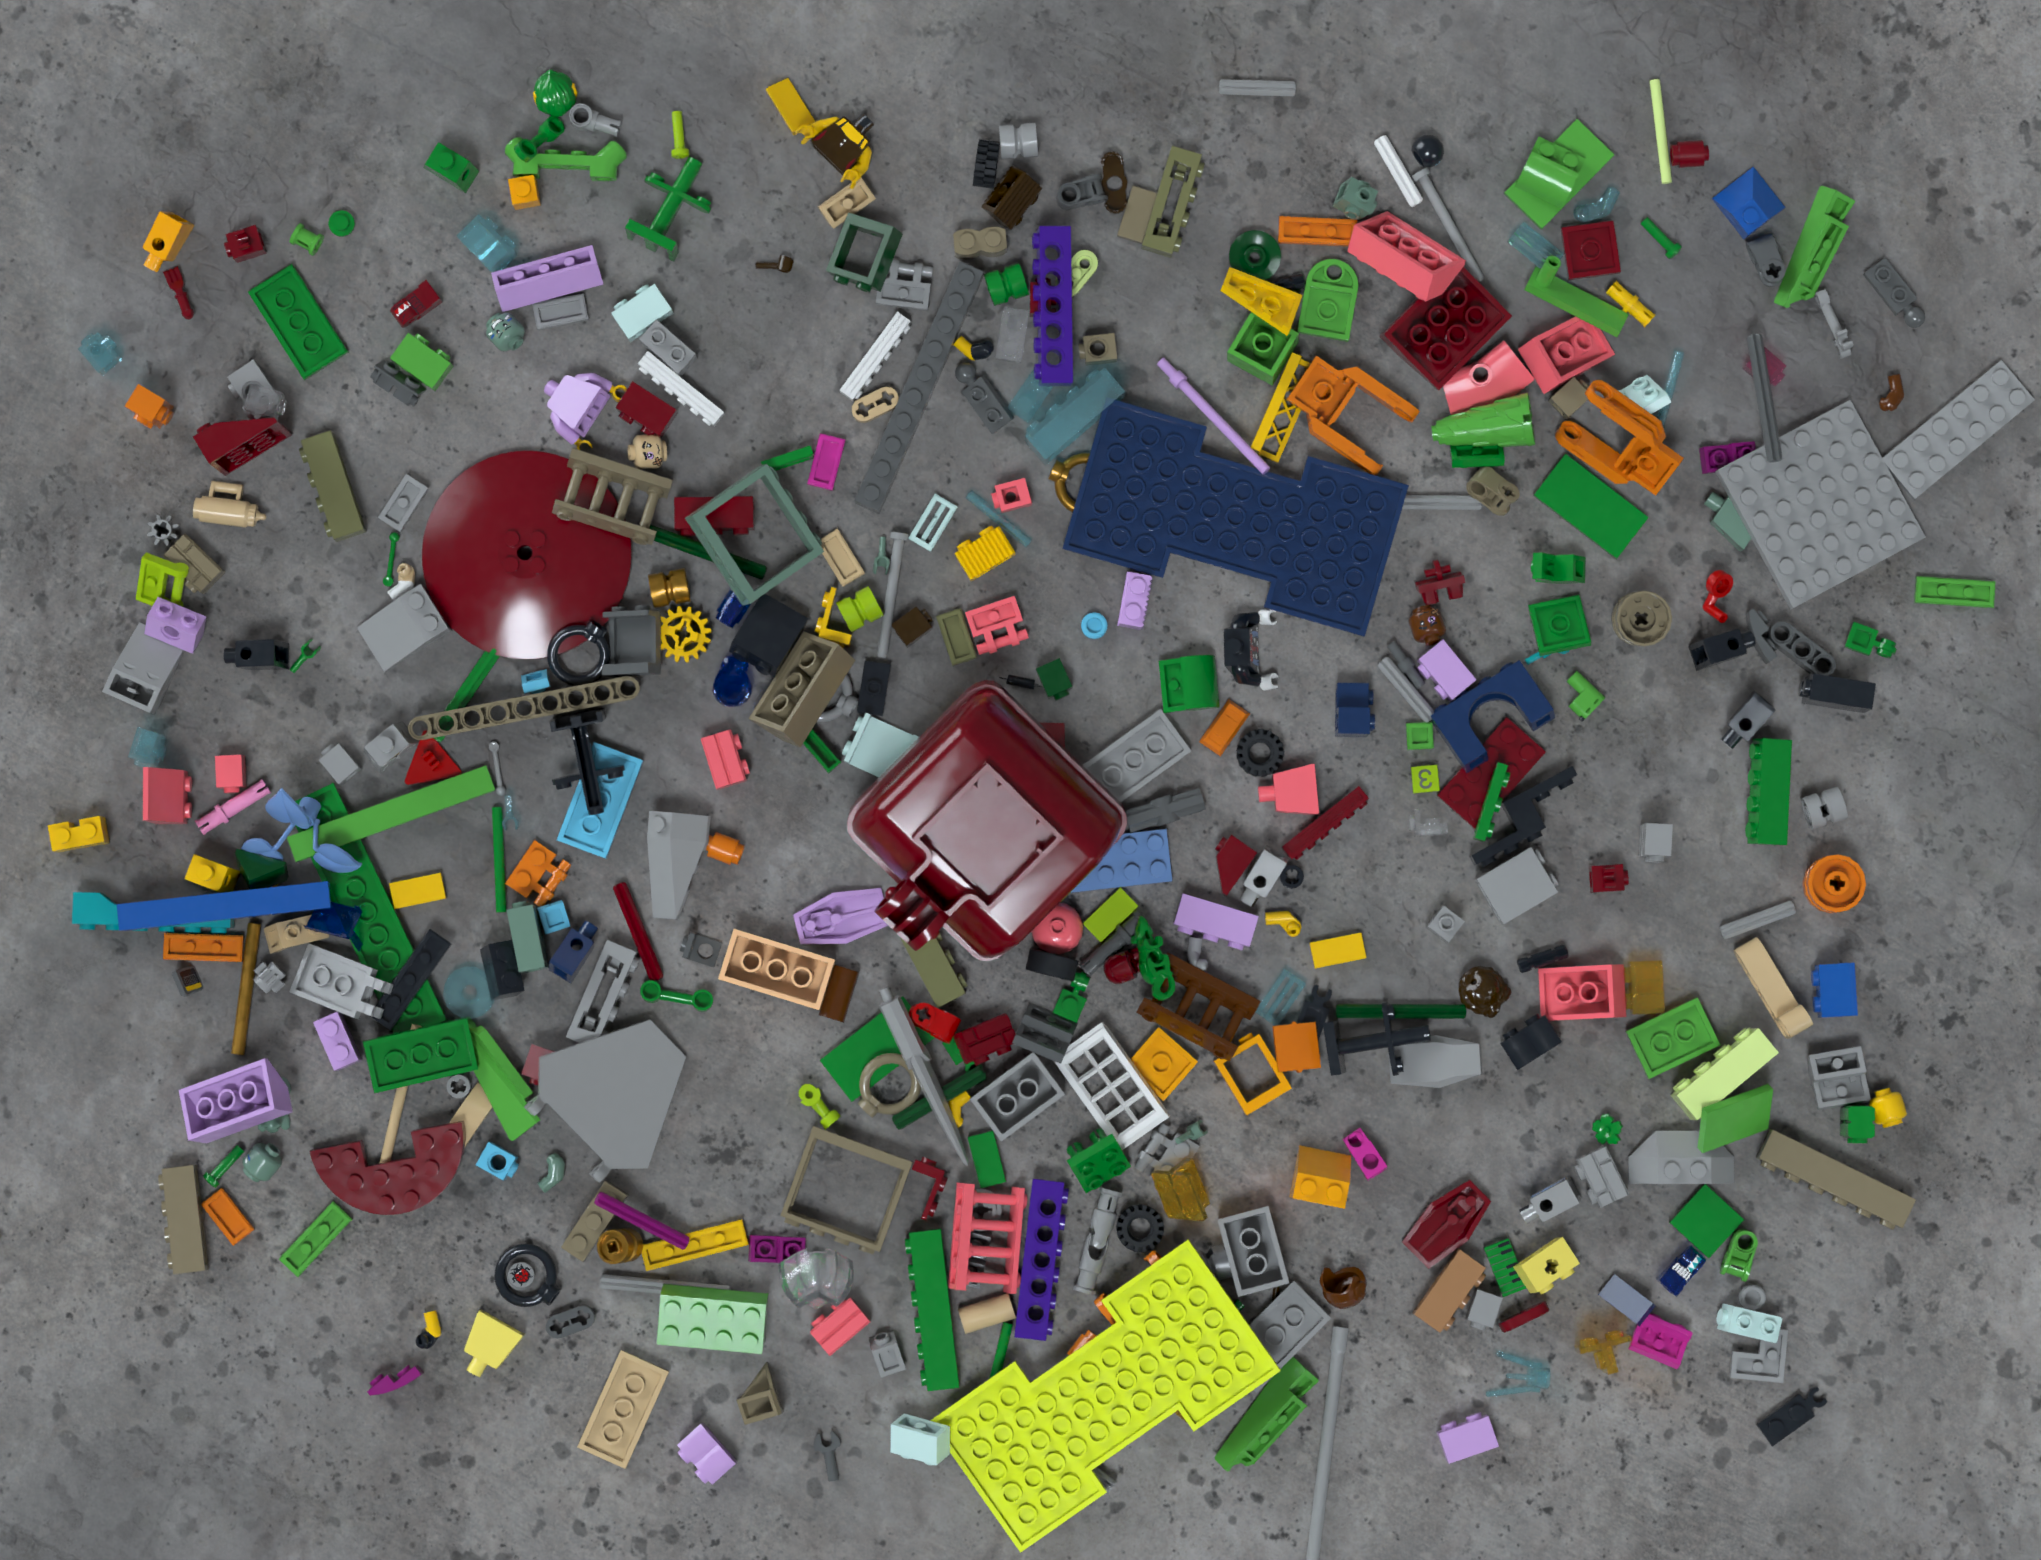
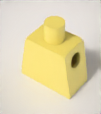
M479 1310L464 1349L466 1353L473 1356L466 1370L475 1376L481 1377L487 1365L495 1369L499 1368L525 1334L489 1313Z

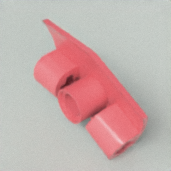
M1503 340L1478 361L1463 366L1443 386L1450 414L1454 415L1469 411L1473 407L1492 404L1495 400L1513 397L1534 381V377ZM1478 367H1483L1487 370V376L1483 380L1473 378V372Z

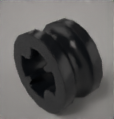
M1296 865L1286 866L1280 874L1282 885L1289 889L1297 888L1304 879L1303 871ZM1287 870L1298 872L1296 876L1298 882L1296 884H1293V881L1291 884L1285 881L1287 879L1285 874Z

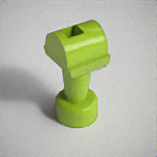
M812 1084L801 1086L799 1089L801 1103L805 1106H811L822 1117L820 1124L826 1130L841 1115L835 1109L829 1110L821 1098L819 1087L816 1088Z

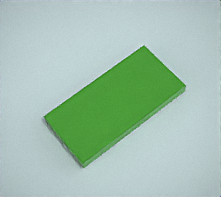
M1578 119L1554 142V144L1586 158L1564 206L1614 157V154ZM1517 179L1505 191L1504 195L1542 230L1558 214L1561 208L1515 187Z

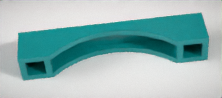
M73 892L72 924L79 925V930H95V925H106V930L119 931L117 905L103 893ZM235 919L158 927V931L174 932V927H185V932L201 933V928H211V933H227V928H234ZM140 929V930H132V931H148V929Z

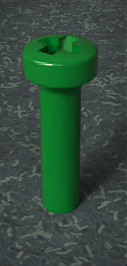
M1649 217L1642 221L1641 225L1667 251L1665 256L1668 259L1678 254L1682 248L1679 243L1674 244Z
M236 1145L210 1174L205 1172L203 1178L212 1187L217 1188L220 1184L217 1181L245 1151Z

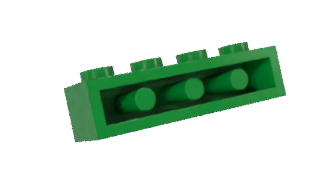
M1752 739V744L1749 748L1751 770L1748 773L1750 796L1746 803L1749 812V819L1745 828V834L1748 838L1747 844L1787 845L1792 740Z

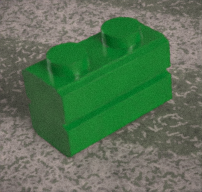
M1843 1106L1840 1108V1120L1843 1121L1840 1123V1136L1847 1138V1143H1868V1138L1875 1137V1124L1872 1123V1121H1875V1108L1872 1106Z

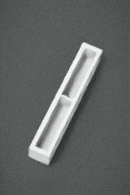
M897 311L841 387L840 393L851 401L858 400L863 394L862 389L870 385L873 380L871 378L873 374H877L881 370V363L884 359L887 361L892 355V352H890L894 346L897 348L902 341L900 339L901 336L907 334L911 329V321Z
M649 351L638 362L639 370L643 374H650L653 377L651 379L657 385L661 383L665 386L664 390L671 396L672 394L676 395L678 402L683 406L687 404L691 407L689 410L696 416L698 414L703 417L702 421L708 426L712 424L715 427L725 415L720 408Z

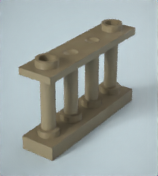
M572 448L567 467L572 468L573 474L564 502L556 499L552 513L562 520H575L631 538L637 544L652 545L657 531L649 528L657 502L662 497L667 499L673 480ZM586 473L598 478L589 510L574 505L583 474ZM612 481L622 484L624 487L614 518L599 513L608 483ZM637 489L647 492L649 495L639 526L624 521L633 491Z

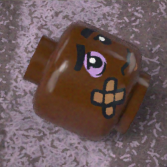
M1424 605L1412 611V616H1410L1408 623L1414 640L1418 643H1425L1426 646L1439 643L1441 641L1440 637L1446 632V626L1440 610L1432 608L1431 605Z

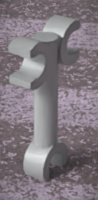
M1826 289L1816 292L1817 297L1814 299L1817 306L1822 309L1836 339L1833 343L1835 347H1838L1840 359L1850 356V348L1853 347V342L1847 336V329L1842 330L1831 306Z

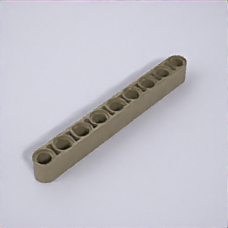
M625 676L413 718L408 725V731L414 739L426 740L634 699L640 691V686L635 678ZM625 681H631L635 684L636 690L630 696L623 695L620 691V686ZM606 686L609 689L610 695L607 700L600 701L595 698L594 692L597 687ZM580 691L583 694L584 700L581 705L574 706L570 704L569 695L571 692ZM547 696H554L558 701V706L553 711H548L543 707V700ZM521 701H528L532 706V711L527 716H522L517 712V705ZM495 706H502L506 711V716L501 721H496L491 716V711ZM469 711H476L480 716V721L475 726H470L465 721V716ZM443 716H450L454 721V726L449 731H444L439 726V721ZM418 721H424L428 726V731L423 736H418L413 731V726Z

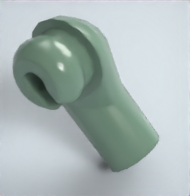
M556 1153L548 1156V1175L537 1183L544 1193L564 1178L565 1162Z

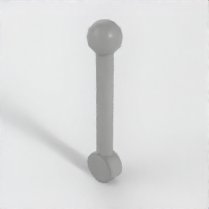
M493 741L489 744V749L492 751L497 780L496 794L502 796L506 793V789L502 785L497 752L500 746L497 742Z

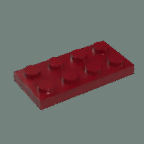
M1507 717L1482 744L1487 751L1489 760L1467 774L1461 768L1437 795L1440 800L1474 830L1478 823L1495 764L1499 762L1508 765L1506 771L1510 772L1506 788L1501 787L1499 797H1502L1504 800L1546 753L1545 750Z

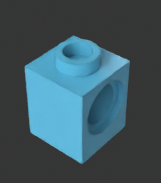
M488 1142L476 1166L501 1180H506L508 1176L512 1178L519 1167V1164L516 1163L518 1156L493 1142ZM498 1154L506 1159V1166L502 1170H498L493 1166V1158Z

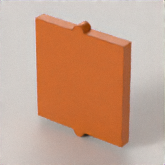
M1293 1021L1289 1025L1272 1026L1278 1072L1297 1071V1073H1300L1307 1069L1321 1068L1316 1022L1297 1024V1022Z

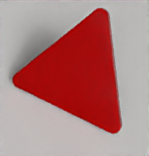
M427 730L423 731L421 736L425 735ZM435 739L420 740L404 782L407 785L447 779L461 775L462 771Z

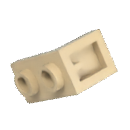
M323 913L278 922L263 928L270 954L329 937Z

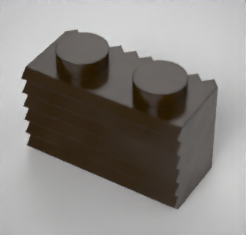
M1011 166L1006 171V174L1003 175V178L1000 179V183L997 184L994 191L991 192V195L988 196V199L985 200V203L982 204V208L1000 225L1012 230L1014 226L1021 223L1023 214L1028 207L1038 200V194L1043 188L1026 172Z

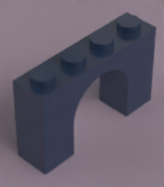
M1520 660L1515 663H1507L1500 669L1498 674L1493 677L1487 676L1483 678L1477 687L1471 691L1465 690L1455 698V701L1448 705L1443 704L1434 710V714L1431 715L1434 727L1466 774L1489 760L1487 751L1471 729L1472 716L1484 703L1501 700L1512 704L1518 709L1533 732L1555 718L1554 709Z

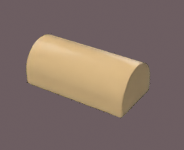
M862 178L857 181L854 189H850V183L818 206L819 211L833 229L846 220L848 212L855 214L876 199Z
M1008 1293L958 1308L965 1334L1016 1318Z

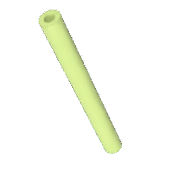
M1660 79L1650 80V90L1662 184L1672 183L1661 85Z

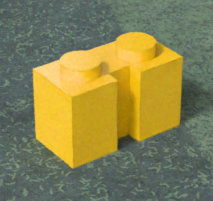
M96 816L79 819L80 826L77 827L69 821L48 825L52 851L64 852L108 844L109 837L105 817Z

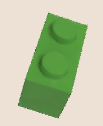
M408 333L390 359L430 389L436 391L453 368V365L449 362L451 357L439 348L436 352L428 347L430 342L418 333L415 337Z

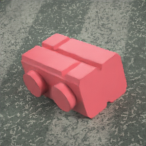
M730 729L701 738L717 790L747 781L746 775L750 774L746 758L740 759L738 750L742 749L738 734L733 735Z
M844 1297L840 1298L831 1306L834 1311L830 1315L825 1317L822 1314L811 1323L814 1327L810 1331L811 1335L829 1356L871 1322L851 1297L847 1300Z

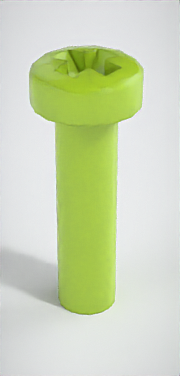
M673 111L672 123L675 149L671 151V156L675 159L687 158L689 156V149L685 148L682 111Z

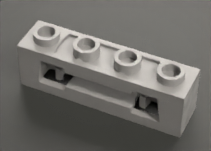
M606 941L568 1030L567 1038L582 1043L609 1033L605 1029L608 1022H614L619 1007H616L619 996L624 998L630 983H627L626 980L629 973L634 974L640 961V959L636 958L638 952L612 941ZM612 956L610 965L607 968L608 971L617 974L621 962L624 965L619 977H615L598 1017L601 1019L598 1027L593 1032L592 1030L597 1019L587 1016L583 1028H580L586 1012L590 1013L606 976V973L603 971L609 957Z

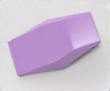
M881 888L834 892L795 913L793 918L800 944H847L888 926L874 912L879 903L884 899Z

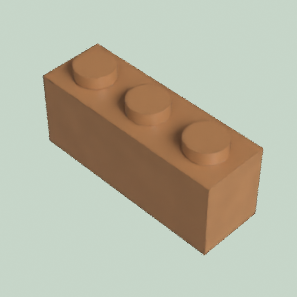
M1457 1249L1415 1308L1413 1314L1439 1333L1443 1329L1447 1331L1456 1319L1452 1315L1457 1308L1463 1309L1471 1298L1468 1295L1469 1291L1473 1286L1478 1288L1486 1277L1483 1273L1486 1268L1462 1250Z

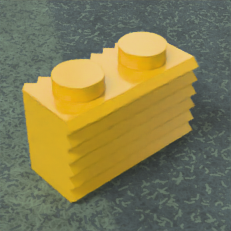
M991 525L979 533L981 537L971 542L968 539L957 546L958 551L954 553L955 557L971 582L1016 555L1000 526L994 529Z

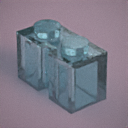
M478 214L456 236L491 273L503 270L518 256L514 250L516 245L507 235L502 238L495 231L499 227L488 216L483 219Z

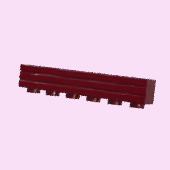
M1358 786L1281 848L1290 860L1293 858L1298 860L1304 855L1302 851L1306 848L1310 850L1317 845L1315 841L1319 838L1323 840L1329 835L1328 831L1331 828L1336 830L1342 825L1340 821L1345 817L1348 820L1355 815L1354 810L1358 807L1360 810L1368 804L1366 802L1369 799L1368 796Z

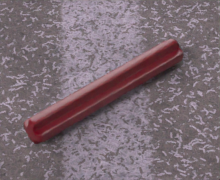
M625 882L614 885V893L648 977L652 981H657L663 978V973L628 886Z

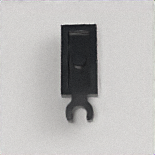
M1314 985L1311 991L1313 1001L1304 1000L1297 1024L1316 1022L1317 1038L1319 1041L1323 1030V1023H1325L1330 1010L1323 1007V1004L1331 998L1332 990L1328 989L1325 997H1319L1317 995L1319 985Z
M1818 1387L1811 1388L1807 1392L1805 1399L1800 1394H1797L1756 1424L1772 1447L1815 1417L1811 1410L1812 1408H1820L1827 1403L1826 1398L1821 1399L1819 1402L1814 1401L1813 1395L1819 1391Z

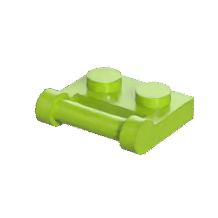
M146 552L141 559L135 600L153 606L157 597H160L183 607L181 599L184 580L188 576V565L185 563H173ZM168 574L174 576L171 599L165 598Z

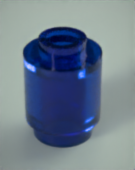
M729 590L716 611L718 613L715 618L733 629L735 624L740 623L751 604L742 606L734 592Z

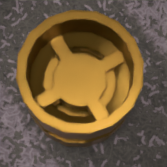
M685 568L671 570L668 575H665L663 572L648 575L654 608L669 606L671 601H674L676 604L691 601Z
M631 1228L608 1230L599 1237L597 1242V1252L600 1258L609 1264L632 1262L638 1259L643 1250V1240L640 1234Z

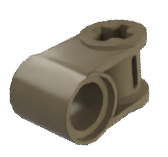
M1488 466L1480 467L1466 486L1467 492L1472 498L1478 500L1492 513L1499 516L1506 515L1509 512L1511 503L1516 502L1520 496L1519 490L1514 484L1508 482Z

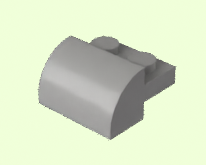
M1861 1046L1808 1056L1810 1085L1813 1087L1817 1110L1870 1102L1871 1098L1865 1075L1867 1071Z

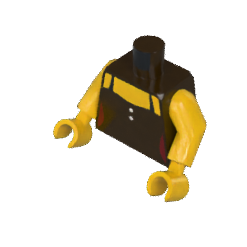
M864 114L854 124L845 116L841 118L831 117L818 120L810 125L803 124L794 133L795 135L802 133L805 136L801 144H806L812 138L810 140L811 146L842 175L841 183L844 180L852 182L850 189H854L857 181L869 169L872 151L870 140L865 134L874 124Z

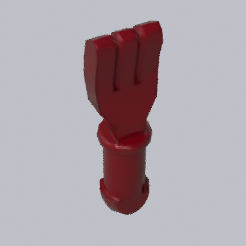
M176 266L163 271L170 289L176 293L175 299L178 301L182 316L187 320L192 319L194 311L188 301L187 292L183 291L185 283L179 267Z

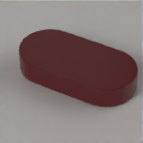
M1542 1301L1504 1319L1498 1325L1504 1333L1511 1331L1549 1312V1307L1546 1301Z

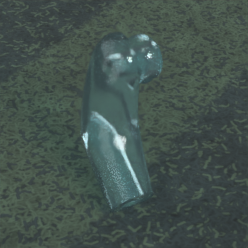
M1608 187L1597 202L1576 207L1573 212L1575 219L1581 222H1588L1606 217L1611 213L1620 192L1613 187Z

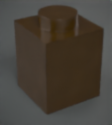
M916 606L891 624V626L908 648L932 630L930 623L933 620L925 609L920 611Z

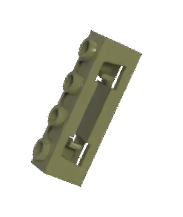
M1175 146L1171 147L1142 243V250L1169 258L1172 257L1173 251L1179 252L1182 237L1178 236L1180 227L1186 228L1190 215L1189 212H1186L1188 202H1194L1197 188L1193 187L1196 177L1201 178L1205 163L1200 162L1202 154ZM1176 165L1177 170L1174 179L1183 181L1186 170L1190 174L1188 181H1184L1171 224L1173 226L1171 237H1166L1169 225L1160 222L1173 178L1170 176L1173 166ZM1156 222H1159L1160 225L1157 235H1153Z

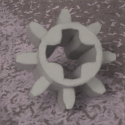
M158 514L156 522H148V525L152 527V532H149L147 536L151 538L156 537L154 542L156 546H159L161 541H163L166 546L170 547V541L173 538L179 539L175 534V530L179 529L180 525L171 524L172 516L169 515L166 520H163ZM166 527L169 533L161 535L158 529Z
M273 961L269 965L262 962L254 970L257 976L253 980L266 994L271 989L277 993L285 985L282 979L286 974Z

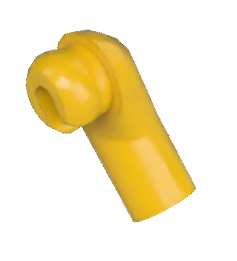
M1265 912L1266 925L1279 924L1291 937H1296L1300 934L1301 923L1291 912Z
M967 1092L948 1102L957 1128L963 1124L961 1107L971 1098Z

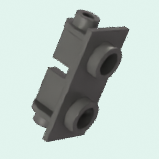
M383 360L374 366L375 370L370 376L373 379V383L388 393L393 386H396L397 389L393 396L407 406L412 405L414 407L419 400L417 396L427 390L417 378L405 375L399 371L400 368L390 361Z

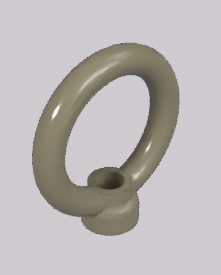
M882 1054L873 1058L865 1066L859 1081L862 1099L857 1104L873 1118L877 1113L887 1115L898 1114L915 1103L920 1094L921 1087L913 1070H908L901 1054ZM890 1063L901 1065L908 1071L911 1078L909 1093L898 1103H881L871 1093V1076L882 1065Z

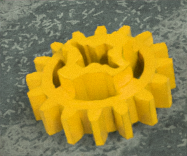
M678 606L677 613L675 614L670 609L667 610L669 617L666 619L661 616L663 623L661 626V651L667 649L665 657L670 658L672 655H675V662L677 663L681 657H684L686 663H689L690 656H694L698 660L699 651L707 652L704 643H711L712 641L706 637V634L712 633V629L704 627L709 622L708 619L700 620L699 618L702 613L697 611L695 614H692V607L690 606L686 612H683L681 606ZM682 618L679 624L674 627L669 626L675 619ZM692 620L699 625L701 634L693 631L691 627ZM686 625V631L690 634V637H685L681 643L677 632H682ZM666 636L674 639L676 642L675 649L669 646ZM697 643L695 648L684 652L688 645Z

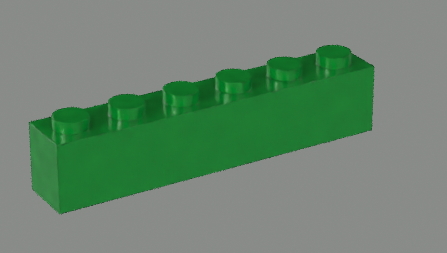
M941 1229L909 1232L910 1238H905L906 1254H912L913 1264L908 1265L909 1280H915L916 1291H911L912 1306H918L919 1317H914L915 1332L921 1333L922 1343L917 1344L919 1360L924 1359L925 1370H920L922 1386H927V1391L959 1388Z

